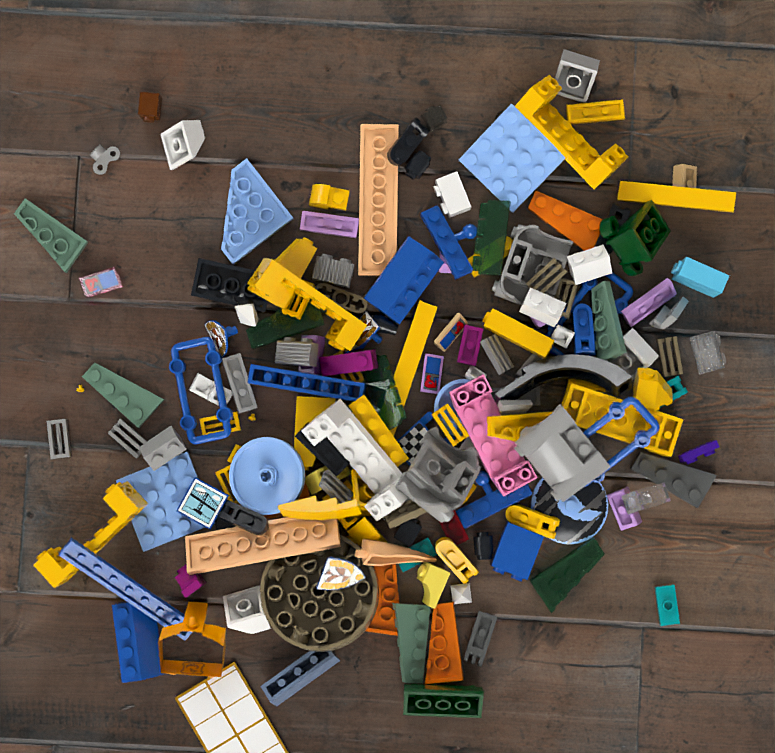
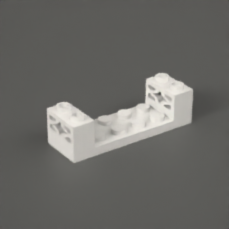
M341 399L316 416L302 430L313 446L327 437L344 458L350 462L351 467L356 470L361 479L375 494L364 507L376 521L401 506L408 498L396 488L402 472Z

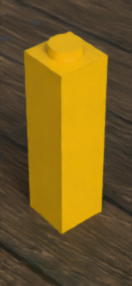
M495 309L487 312L482 322H484L485 329L543 359L547 358L554 345L553 339Z

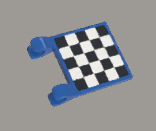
M430 411L397 440L409 459L406 462L410 466L421 448L420 442L429 430L425 425L433 418ZM445 437L444 440H445L448 444H450V442L448 441V439Z

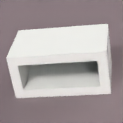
M458 172L436 179V185L433 187L437 197L440 196L443 203L440 205L444 214H448V217L451 218L471 209Z
M604 245L567 256L570 274L575 285L612 274L610 257Z
M530 288L519 312L555 327L566 303Z

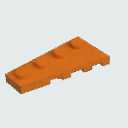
M535 191L528 207L529 211L556 229L558 233L573 241V244L583 251L595 246L600 235V222L603 219Z
M396 564L373 566L378 577L379 602L375 616L365 631L398 636L394 620L396 619L395 610H393L392 604L399 603Z

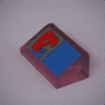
M116 267L79 278L86 298L123 287Z

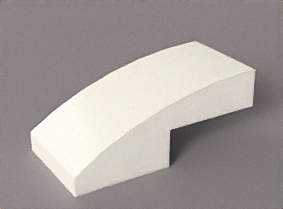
M197 373L189 390L219 406L215 382ZM223 387L226 403L228 404L232 396L231 390Z

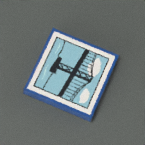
M195 477L176 511L211 530L217 515L230 495Z

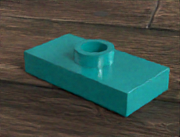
M675 585L654 587L660 626L680 624Z

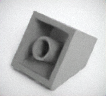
M564 49L554 77L562 87L557 95L586 103L598 71L600 60Z

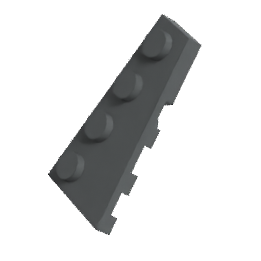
M639 452L630 468L695 508L700 506L717 476Z

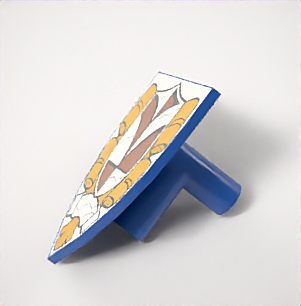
M367 311L359 319L367 325L351 351L345 349L344 353L353 352L359 348L363 349L371 339L378 344L382 341L383 338L376 333L380 327Z
M210 320L205 324V327L215 343L217 352L223 358L228 350V337L237 334L238 330L235 326L224 328L217 321Z
M331 556L326 560L317 589L336 590L346 588L366 577L354 563Z

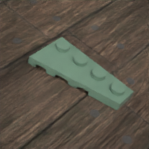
M26 198L14 213L65 273L69 271L88 244V241Z
M603 281L591 289L592 313L595 314L593 328L596 331L595 350H597V358L610 362L627 351L610 281Z
M94 363L82 376L138 428L144 424L165 400L97 363Z
M392 603L396 616L394 620L398 632L397 644L400 648L399 660L402 682L423 683L430 607L423 604Z

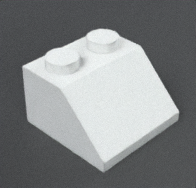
M632 328L623 336L627 352L610 362L629 373L633 380L636 377L638 367L648 368L659 355Z

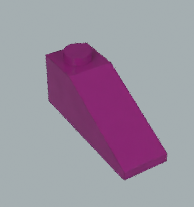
M376 349L319 357L322 376L378 368Z

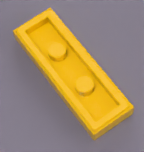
M623 100L566 105L567 121L571 125L625 119Z

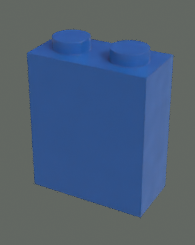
M506 521L490 563L494 567L493 571L504 574V572L511 573V578L521 582L522 579L528 580L544 536Z

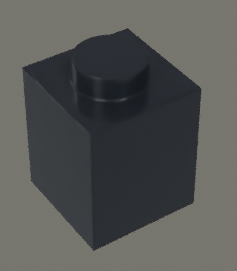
M413 518L402 523L394 538L411 547L422 528L419 525L421 521Z

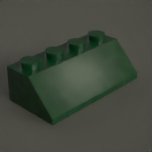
M404 684L403 715L481 718L484 691L482 687Z

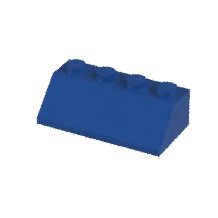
M408 236L364 299L390 320L400 324L444 264V261Z
M127 601L113 604L112 611L122 683L164 675L165 673H161L158 622Z

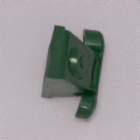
M652 200L646 202L620 227L615 216L603 219L599 226L600 234L603 238L607 239L606 244L611 245L620 259L619 265H622L623 271L629 276H636L643 272V265L640 261H645V263L652 261L671 232Z

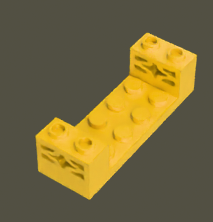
M548 75L533 85L515 107L563 154L565 160L595 189L611 176L628 156L616 143L600 156L597 150L585 141L584 137L571 126V123L565 120L558 113V110L550 104L562 87L556 79Z
M264 258L247 283L251 286L250 290L258 296L264 297L266 295L272 297L280 283L286 287L295 288L294 292L297 295L308 300L311 299L310 303L318 309L327 310L325 314L335 320L325 336L330 340L328 344L341 351L344 349L351 351L367 325L273 259Z
M570 383L567 385L561 406L564 407L578 427L588 429L609 412V406L612 403H621L623 400ZM630 405L625 409L622 418L612 419L596 433L630 444L634 441V436L638 431H647L652 426L634 409L633 405ZM659 411L650 412L658 421L660 428L650 438V444L644 448L655 454L672 457L683 419Z
M128 481L124 483L118 482L116 485L113 484L105 491L107 495L103 499L117 515H114L107 522L109 526L107 525L104 529L98 530L94 534L95 538L83 545L95 554L148 505L146 500ZM60 546L55 549L51 547L47 551L44 550L37 556L36 559L38 561L33 565L54 588L67 582L79 571L77 567L59 556V552L62 549Z

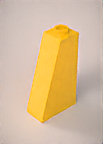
M305 237L303 239H296L274 261L301 279L317 248L313 246L314 242ZM280 283L272 297L266 295L260 297L284 309L295 288L292 289Z
M297 396L295 435L307 423H310L316 416L334 404L336 398ZM295 437L294 449L300 455L305 470H309V467H314L317 457Z

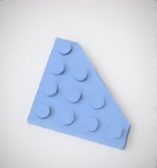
M247 158L232 169L221 250L234 265L292 221L293 217Z

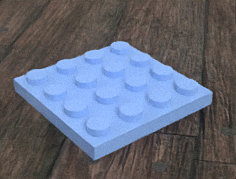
M510 104L462 155L459 161L513 213L565 160V157L513 104Z
M189 452L174 457L155 471L148 467L116 480L117 483L128 481L148 503L131 520L143 552L205 528L176 511L195 477L198 478Z

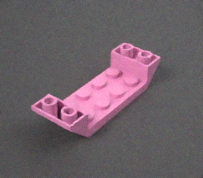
M482 374L450 391L449 394L454 409L463 427L469 434L474 448L479 453L478 456L489 477L502 496H505L537 479V476L530 462L521 457L514 449L517 446L515 441L487 436V416H498L501 414L491 395L493 391L485 375Z

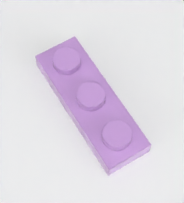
M302 211L300 231L357 238L359 218Z
M666 278L621 312L626 323L630 327L634 326L677 295L672 281Z

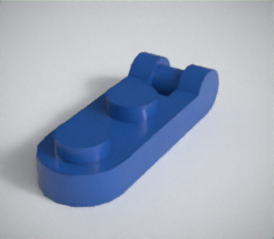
M578 304L572 313L573 332L575 333L574 352L575 355L588 354V356H595L592 310L586 304ZM581 342H588V346L581 347Z

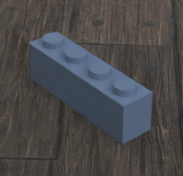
M334 650L326 652L309 651L263 684L261 688L270 703L278 706L340 660Z

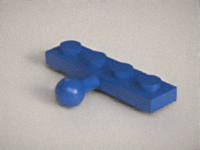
M438 205L421 212L420 216L455 280L471 273L473 268L458 241L464 238H475L478 233L476 226L467 224L461 232L453 234Z
M480 471L475 482L483 487L486 496L456 511L463 528L466 529L532 495L533 492L529 484L527 483L515 491L502 496L498 489L493 492L489 484L490 477L488 473Z

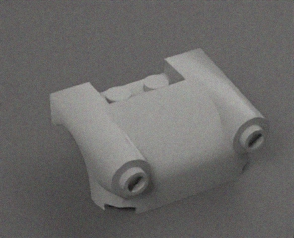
M518 224V227L514 226L510 236L513 238V242L499 281L495 280L492 291L495 292L494 296L522 306L529 291L525 284L553 258L564 269L573 241L551 236L541 231L539 226L536 225L525 226ZM552 265L550 268H548L531 285L534 287L549 272H551L555 268V266ZM559 270L556 271L537 291H541L561 272ZM561 278L544 294L554 298Z
M558 405L542 422L533 427H525L520 432V438L515 442L517 446L514 449L521 457L526 456L552 488L550 493L557 502L560 499L564 502L611 467L561 405Z
M434 427L424 435L419 444L421 446L408 471L402 474L396 488L442 523L451 520L454 516L453 510L463 504L481 467L477 458L479 453L474 447L467 449L452 447L441 437L439 429Z

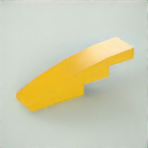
M315 495L278 505V509L283 517L302 520L339 519L362 514L357 499L339 504L336 497L319 502Z

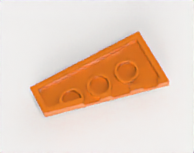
M454 602L437 603L436 608H433L425 684L464 680Z

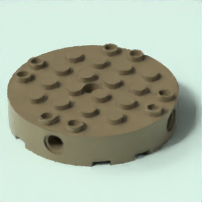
M340 535L341 547L269 560L264 569L260 585L261 605L264 615L280 637L304 650L326 652L342 648L360 637L375 616L379 602V583L373 565H363L362 558L355 557V551L361 550V548L344 536ZM332 556L354 563L366 577L349 587L324 590L321 596L315 595V590L328 557Z

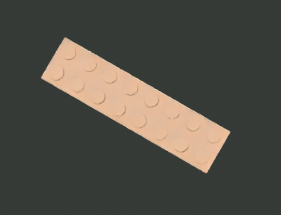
M361 124L358 276H380L397 252L398 166L392 165L388 161L387 153L398 139L399 125Z
M285 517L269 520V528L262 535H255L239 527H232L185 536L187 573L193 575L341 547L338 519L302 520Z

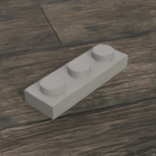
M241 354L222 358L238 414L257 409L258 407L251 385L248 383V376Z

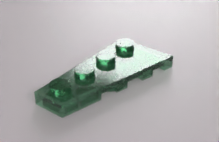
M296 299L293 300L289 310H292ZM310 299L299 320L296 317L283 314L282 308H280L270 317L264 318L256 326L246 330L251 348L256 349L274 343L277 340H282L284 337H291L325 325L320 309L310 303Z
M592 537L529 581L552 613L556 609L555 607L568 596L567 594L572 588L579 584L581 578L586 573H589L605 554L595 538Z

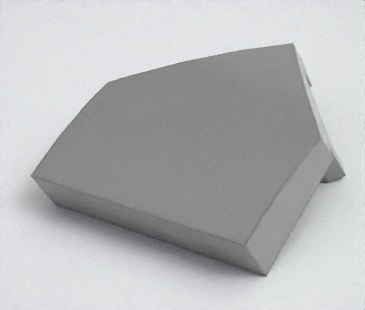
M682 297L671 310L664 305L649 324L659 329L667 328L678 319L689 301Z

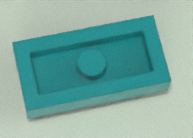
M428 537L408 547L432 557L437 555ZM422 562L398 564L402 572H405Z

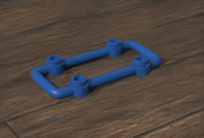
M612 272V274L605 276L626 291L622 298L614 300L617 313L622 314L621 311L628 307L627 302L633 295V289L627 282ZM598 278L581 283L582 287L575 296L571 313L585 294L597 285ZM560 317L556 326L560 325L563 327L566 318ZM548 325V332L545 334V336L550 338L556 326L552 327ZM596 332L594 333V340H595V342H596ZM588 342L582 344L581 347H587ZM554 346L550 350V353L554 356L565 355Z
M202 337L175 344L171 349L172 361L169 364V369L176 376L183 412L180 426L186 430L187 438L192 444H201L227 438L231 434L230 421L233 418V411L227 407L219 368L222 356L216 351L214 341L210 337ZM207 344L208 353L205 356V361L212 367L219 403L216 417L223 423L224 431L195 437L194 428L197 425V420L190 413L183 377L186 364L180 359L179 351Z
M628 397L621 403H612L609 406V412L583 432L589 438L612 419L622 418L625 409L630 405H633L652 426L647 431H638L634 436L633 442L607 461L611 466L609 469L638 447H647L650 444V438L659 431L660 425L658 421L635 397ZM603 472L601 475H599L586 486L590 485L592 482L597 483L603 481L605 477V472Z

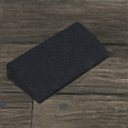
M198 258L191 296L235 306L254 304L255 310L266 312L268 305L267 300L247 290L249 287L247 283L256 270Z

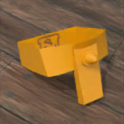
M188 602L183 623L162 628L158 641L161 673L208 677L222 676L226 648V628L205 624L208 603ZM182 631L202 633V636L208 637L223 646L222 664L163 660V639L180 634Z

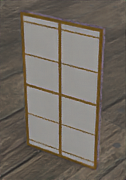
M235 661L223 668L221 677H208L175 697L176 702L206 753H289Z

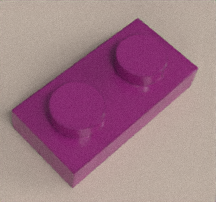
M464 325L457 363L476 366L483 328Z

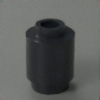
M418 151L404 167L406 170L405 174L412 180L415 178L420 179L429 167L431 158L426 153Z
M477 532V536H473L474 555L477 556V560L492 559V554H494L493 535H489L488 532Z

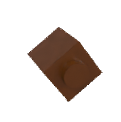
M140 92L138 115L143 121L154 122L155 120H160L162 104L160 94Z

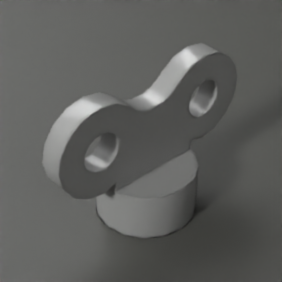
M99 144L90 153V156L96 161L93 164V171L99 175L104 174L107 171L108 163L120 157L119 149L112 146L106 150ZM115 151V156H111L110 152ZM102 165L103 169L98 170L97 166Z

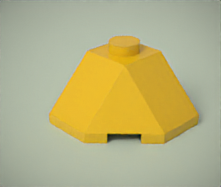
M638 367L633 384V397L637 398L650 412L659 410L660 406L664 404L666 406L672 404V388L660 373L650 368Z
M366 516L347 531L349 533L348 539L359 546H362L363 539L387 542Z

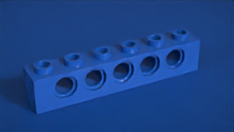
M254 364L250 365L248 383L349 401H356L365 395L367 387L366 383Z

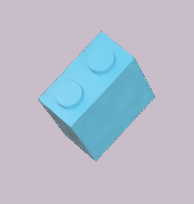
M688 257L675 263L671 274H673L671 280L713 298L723 292L730 276Z

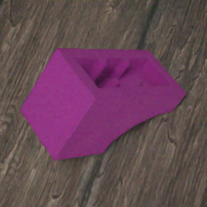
M186 564L177 571L178 575L175 577L185 598L207 583L200 573L189 575Z

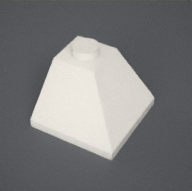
M183 120L161 133L170 170H174L193 159L198 153L205 139L200 120Z
M260 585L223 596L228 628L250 634L271 629L270 623L262 609Z

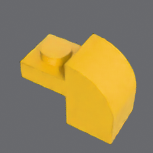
M314 184L312 186L309 206L327 210L329 207L346 210L350 191L334 188L330 185Z

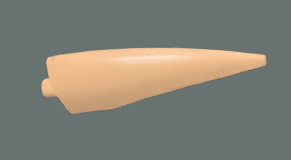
M363 539L361 550L355 551V557L362 558L363 565L384 566L398 563L437 561L432 556L404 546Z

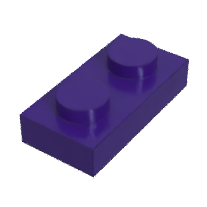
M712 440L677 456L680 462L690 464L697 461V457L702 454L706 457L716 453L714 449L719 448L717 440Z

